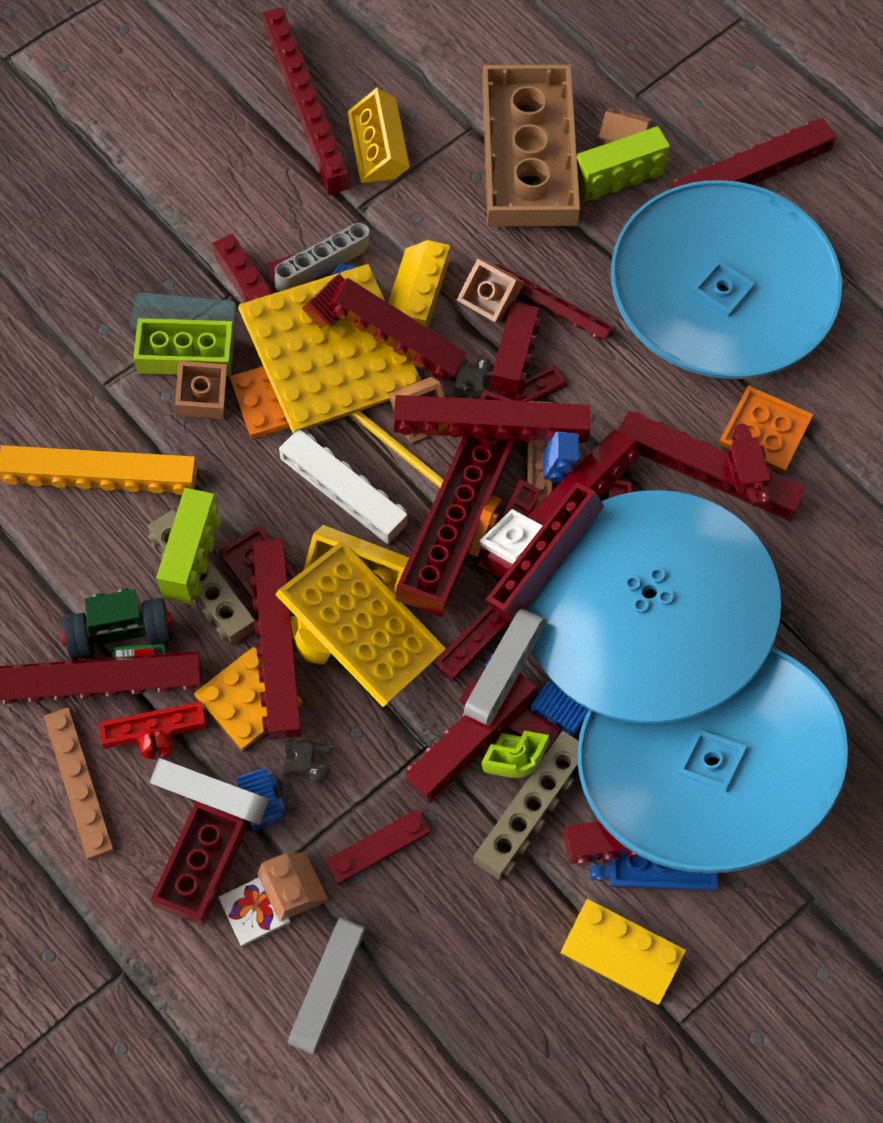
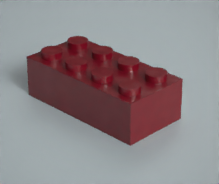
M195 801L150 899L154 907L204 927L247 831L245 820Z

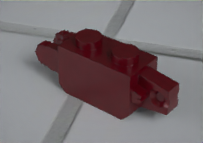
M740 423L735 427V433L732 435L733 443L727 454V461L737 492L742 495H748L753 507L767 505L769 501L768 484L772 480V472L765 463V448L763 445H760L758 437L752 438L749 427L746 424Z

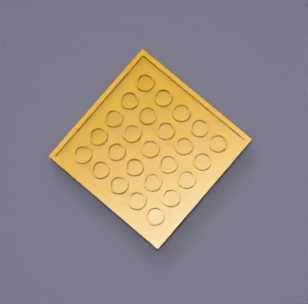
M369 264L340 273L344 279L349 278L385 301ZM338 274L239 304L238 309L293 434L297 430L303 431L390 401L389 393L421 381L411 359L396 354L392 347L377 342L373 335L368 332L356 329L349 320L340 318L331 328L327 325L320 329L302 310V307Z

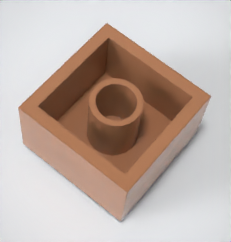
M477 259L457 301L494 322L504 323L509 313L511 302H515L525 282L486 260Z
M179 361L175 398L176 416L223 419L227 377L226 364Z

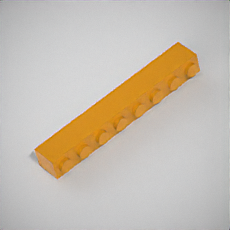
M1 445L0 479L9 485L23 483L36 487L53 485L58 488L75 486L80 489H90L92 487L107 491L125 489L129 492H138L143 490L157 494L174 492L178 495H183L184 488L195 490L198 467L193 456Z

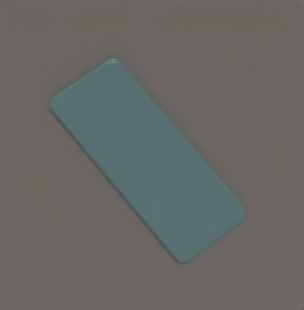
M137 293L134 299L130 328L137 331L138 318L232 321L233 323L236 305L235 302L227 300Z

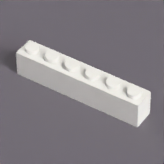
M297 430L279 447L282 461L388 545L408 525L407 512L401 505L392 503L382 490H376L364 476H358L354 473L348 463L345 461L340 462L336 459L333 452L327 447L323 448L317 444V441L311 434H305L301 430Z

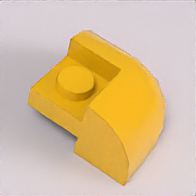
M291 616L293 644L297 654L308 663L324 665L331 652L296 616Z

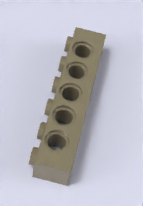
M173 510L147 525L150 535L147 537L154 548L159 547L162 550V558L176 517ZM207 557V571L205 574H201L205 579L199 581L201 582L200 594L198 597L195 596L193 601L195 604L200 602L203 606L201 611L208 622L214 621L217 626L215 630L221 640L225 641L227 639L230 645L233 646L255 631L254 619ZM210 595H219V597L215 600L208 599ZM225 613L233 614L229 619L221 618Z
M564 731L560 733L541 760L539 766L531 774L475 853L473 863L498 880L501 879L503 874L508 876L516 865V862L513 860L518 853L522 855L525 853L531 843L528 839L533 831L538 833L546 822L543 817L547 811L552 813L560 802V799L557 797L561 791L567 792L575 779L572 776L578 769V740ZM565 761L568 763L569 768L560 769L557 767L556 762ZM550 781L554 784L555 788L546 790L542 787L541 783ZM532 801L540 805V809L532 811L528 809L526 804ZM520 822L524 824L526 829L522 832H516L513 830L512 824ZM501 843L508 844L511 851L501 853L497 850V846Z

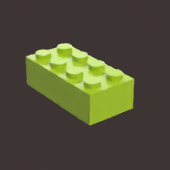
M658 126L577 154L578 189L584 202L598 199L603 195L618 192L628 186H635L645 180L655 179L664 174L670 145Z
M138 318L133 357L137 373L178 375L179 361L226 364L227 376H231L235 340L232 321Z
M184 488L156 577L163 599L193 604L194 597H198L200 594L201 582L199 581L201 574H205L207 571L208 559L206 558L208 551L212 552L214 548L215 537L213 535L215 529L218 530L220 528L222 516L219 515V504H216L215 496L212 493Z

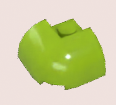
M524 731L522 737L501 733L496 745H490L482 761L484 772L511 779L528 776L539 766L549 746V735Z

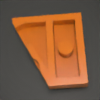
M492 496L484 507L469 554L478 557L482 549L485 550V548L481 547L479 540L490 531V528L495 526L498 519L496 513L501 498Z

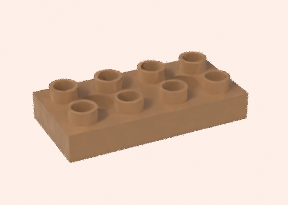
M483 65L482 92L487 226H577L580 204L571 65ZM531 105L534 106L535 112H523L517 107ZM533 176L538 178L540 184L527 185L521 182L520 179Z

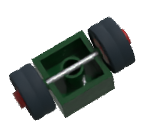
M125 588L111 594H94L89 598H84L86 614L81 612L63 617L61 637L63 646L67 647L71 660L92 657L93 638L96 645L147 636L150 645L171 642L170 627L173 626L171 611L167 612L164 599L145 600L141 605L135 589Z

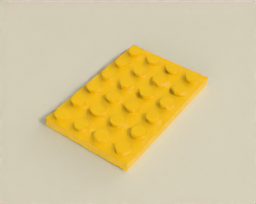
M340 541L275 594L382 707L391 701L446 650L402 602L395 600V595L343 541Z

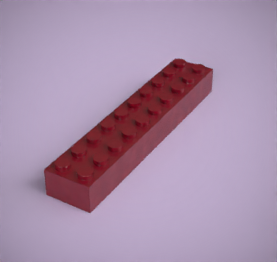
M486 390L483 391L480 399L514 401ZM463 436L397 584L395 600L434 615L443 616L470 553L482 511L492 496H494L518 439H477Z

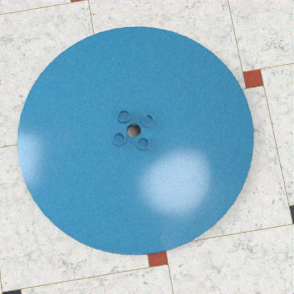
M723 180L693 182L672 188L652 198L639 208L625 224L616 242L611 262V284L615 302L620 314L635 336L651 351L671 364L699 375L714 378L749 379L766 376L791 367L813 352L823 341L836 319L841 302L842 277L836 253L822 229L809 215L791 201L764 188L741 182ZM724 285L728 288V291L722 292L718 290L717 286Z
M652 490L626 493L601 501L604 505L602 511L526 609L546 619L544 629L533 648V652L542 669L565 695L581 706L608 718L624 722L641 724L675 722L695 717L725 703L741 691L761 669L772 649L779 628L781 613L780 587L776 570L766 548L754 532L734 514L715 503L694 495L674 491ZM648 589H653L657 592L656 596L651 599L645 598L643 593Z
M774 648L771 649L761 669L741 691L725 703L708 712L675 722L641 724L608 718L588 710L583 721L578 743V769L585 797L592 811L606 830L621 844L641 857L672 869L698 873H724L748 869L774 860L797 847L823 823L834 807L844 784L848 761V744L844 722L831 694L822 682L804 665ZM710 757H716L720 760L718 764L713 766L707 765L705 761Z

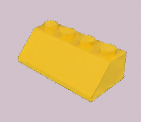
M376 88L348 111L360 182L362 183L393 180L410 168L396 97Z
M427 240L406 248L388 301L390 305L427 328L429 327L450 261V245Z
M322 525L313 533L303 570L340 541H343L396 596V587L409 557Z
M586 899L561 950V954L659 1005L686 950Z

